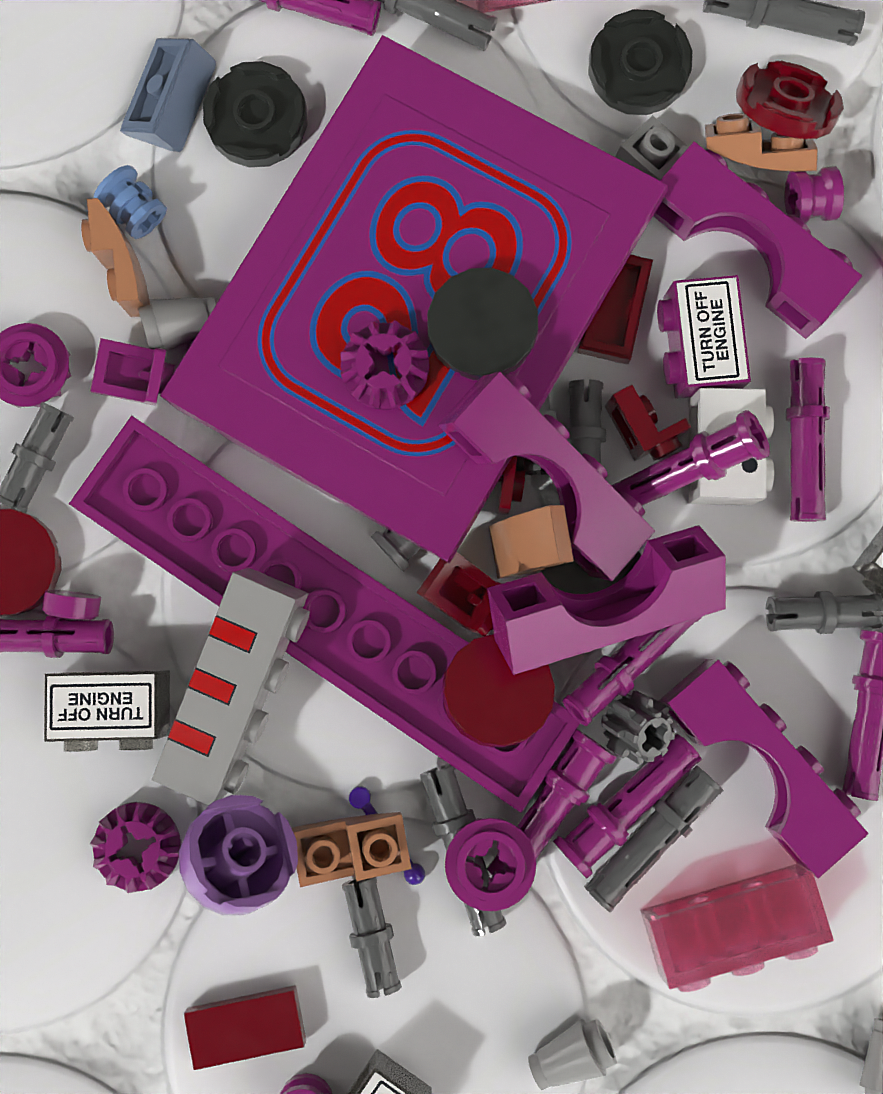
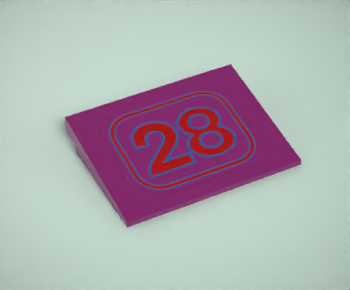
M382 35L160 396L177 410L215 430L227 440L450 564L512 456L495 464H476L438 426L478 380H471L460 376V373L453 371L449 367L447 368L438 360L428 337L427 312L434 294L450 277L472 268H494L513 275L528 288L537 306L538 335L525 361L509 374L516 377L526 386L531 394V398L528 401L539 411L667 193V184ZM396 320L400 325L409 330L416 331L423 342L429 357V374L421 392L409 403L394 409H374L357 401L347 390L341 377V352L350 341L352 332H359L368 327L371 321L391 323ZM372 349L369 351L375 364V368L371 372L372 376L385 371L390 375L394 374L399 380L401 379L393 361L397 351L395 353L391 352L387 356H383L379 352L375 353Z

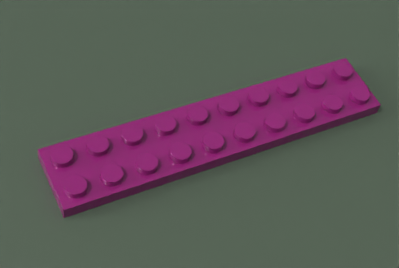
M132 415L69 502V505L217 606L221 604L232 573L248 567L309 593L303 609L310 611L307 624L297 642L289 641L285 652L520 813H522L580 725L566 708L554 701L553 709L543 727L522 743L505 747L483 746L460 734L447 717L442 687L445 671L455 654L468 644L467 641Z

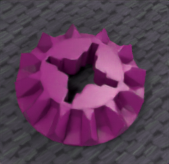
M396 320L391 323L371 321L368 327L359 332H352L350 341L341 352V377L347 390L357 401L374 409H394L409 403L421 392L428 378L429 357L427 349L416 331L409 330L400 325ZM372 349L375 353L379 352L383 356L397 351L393 361L401 379L399 380L394 374L390 375L385 371L372 376L371 372L374 370L375 364L369 351Z
M32 323L17 324L0 333L1 400L18 408L40 407L41 401L45 403L53 397L61 396V388L66 379L72 377L69 370V357L71 354L57 334L42 325ZM31 354H34V360L45 367L46 372H32L28 380H25V374L11 365L10 362L18 364L19 361L28 362Z
M131 802L115 808L99 821L95 836L90 842L94 855L93 867L98 869L106 879V885L116 886L127 893L155 888L171 875L179 860L181 839L175 822L164 810L150 803ZM127 833H132L136 840L143 838L148 840L155 837L156 841L148 845L149 848L141 853L142 863H138L134 856L126 858L124 856L117 857L116 853L121 851V848L128 843Z
M477 818L465 827L457 830L450 842L445 857L446 877L455 895L468 906L482 911L504 910L518 903L531 888L536 874L535 852L530 840L522 829L502 818ZM495 840L497 841L499 860L507 863V866L513 867L514 870L508 868L494 870L492 878L488 879L486 887L483 886L482 867L474 863L472 859H468L467 856L474 858L476 855L486 856L488 849L492 848L493 841Z

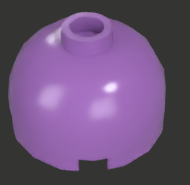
M230 795L212 802L190 824L179 850L180 874L188 892L204 908L221 915L249 914L276 900L288 885L290 876L295 873L298 864L295 835L288 820L280 812L274 815L268 808L260 805L263 800L254 796Z

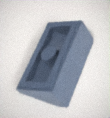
M157 38L120 131L126 136L160 148L181 152L216 67L215 59L194 39Z

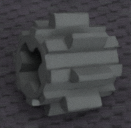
M633 690L631 695L627 694L622 696V699L613 700L608 704L609 709L606 715H602L601 724L606 729L603 734L609 739L606 745L609 750L622 758H629L638 765H642L644 760L646 762L654 761V757L658 755L664 756L667 753V746L670 740H674L675 731L670 726L673 721L667 715L670 709L668 706L637 690Z

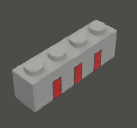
M249 567L232 573L151 779L152 781L208 806L212 802L222 799L228 792L233 795L236 794L249 766L248 763L242 761L248 743L256 744L268 720L269 713L262 711L269 691L276 693L279 690L286 676L289 662L282 659L289 641L297 642L307 624L310 611L303 609L309 593Z

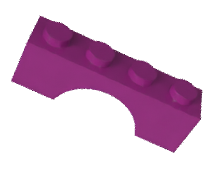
M694 141L660 180L667 184V193L653 217L683 241L705 232L721 231L738 235L750 242L763 257L769 272L770 287L765 307L805 339L827 320L862 277L853 268L851 261L845 254L836 249L827 248L811 235L809 227L801 219L783 213L769 201L768 195L761 187L754 183L743 181L728 169L726 161L719 154L709 149L704 150Z
M501 372L482 376L443 418L438 426L476 464H495L516 455L527 458L543 468L557 489L560 505L565 507L573 560L590 577L613 581L655 532L642 517L645 514L644 508L625 492L618 493L605 480L608 472L600 462L586 453L581 455L567 441L570 434L561 422L549 414L542 415L528 401L531 398V394L521 381L510 374L503 375Z
M700 525L647 540L643 553L633 569L617 583L598 592L571 594L561 591L550 584L542 572L489 587L487 590L495 641L513 675L724 610L726 609V555Z
M706 659L665 694L659 702L670 708L668 714L693 743L708 746L722 741H741L757 751L768 765L775 787L774 805L765 827L802 870L819 879L869 834L856 819L861 814V811L842 790L836 788L832 791L819 776L824 771L819 761L803 746L800 745L795 749L782 734L787 728L784 721L766 703H763L761 706L757 705L745 691L750 686L749 681L730 661L722 664L719 659Z

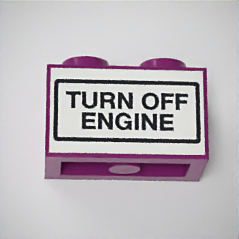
M738 275L673 281L663 300L658 301L657 319L660 332H667L669 352L664 353L663 372L666 384H673L675 399L691 398L700 388L743 389L751 382Z

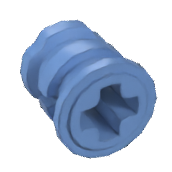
M125 165L112 171L103 179L94 193V198H98L105 208L110 207L109 213L118 224H126L125 231L134 239H139L149 234L163 220L167 207L158 199L153 200L151 189L144 182H136L138 176L136 169L133 166Z

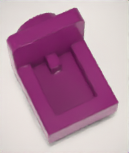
M100 338L90 391L95 394L156 406L158 394L162 393L171 379L175 364L164 362L167 349L155 347L154 350Z

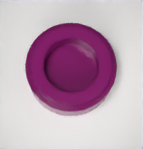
M45 590L42 610L45 611V614L51 616L92 620L99 616L101 596L75 591Z

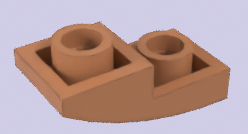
M743 113L722 115L716 118V124L705 125L706 147L725 158L749 166L770 170L817 171L818 149L814 139H796L772 133L771 140H762L761 127L753 120H749V117Z
M98 198L87 199L88 219H83L81 222L85 248L88 252H92L101 264L108 269L107 285L111 299L117 301L130 317H139L138 307L150 305V299L138 258L127 237Z
M549 505L509 517L489 526L497 579L545 570L546 567L574 561L564 505Z
M401 812L347 817L291 828L297 840L298 864L296 868L300 887L354 875L356 881L412 869Z

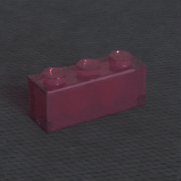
M797 864L640 910L658 973L669 990L678 988L681 992L702 989L711 983V977L728 972L735 976L756 973L765 967V961L785 956L789 960L807 958L818 952L817 946L834 941L814 874Z

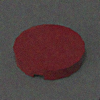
M785 61L768 62L766 69H759L758 63L749 66L742 74L736 89V102L745 115L761 127L779 135L796 139H818L830 134L844 109L841 94L836 90L831 95L825 89L828 81L822 75L802 65Z
M0 509V616L19 615L40 606L44 601L45 590H55L62 571L61 556L58 554V547L56 545L58 542L52 530L37 517L13 509Z
M494 634L473 639L455 654L444 673L442 687L447 717L460 734L483 746L505 747L524 742L543 727L553 709L555 684L549 665L513 675L495 641Z

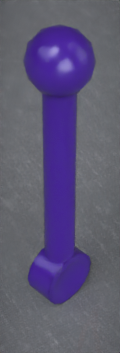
M357 786L350 792L349 802L354 808L362 809L365 815L378 814L370 803L371 793L366 787ZM410 859L412 869L404 871V878L409 884L418 885L425 878V870L420 864L413 863Z

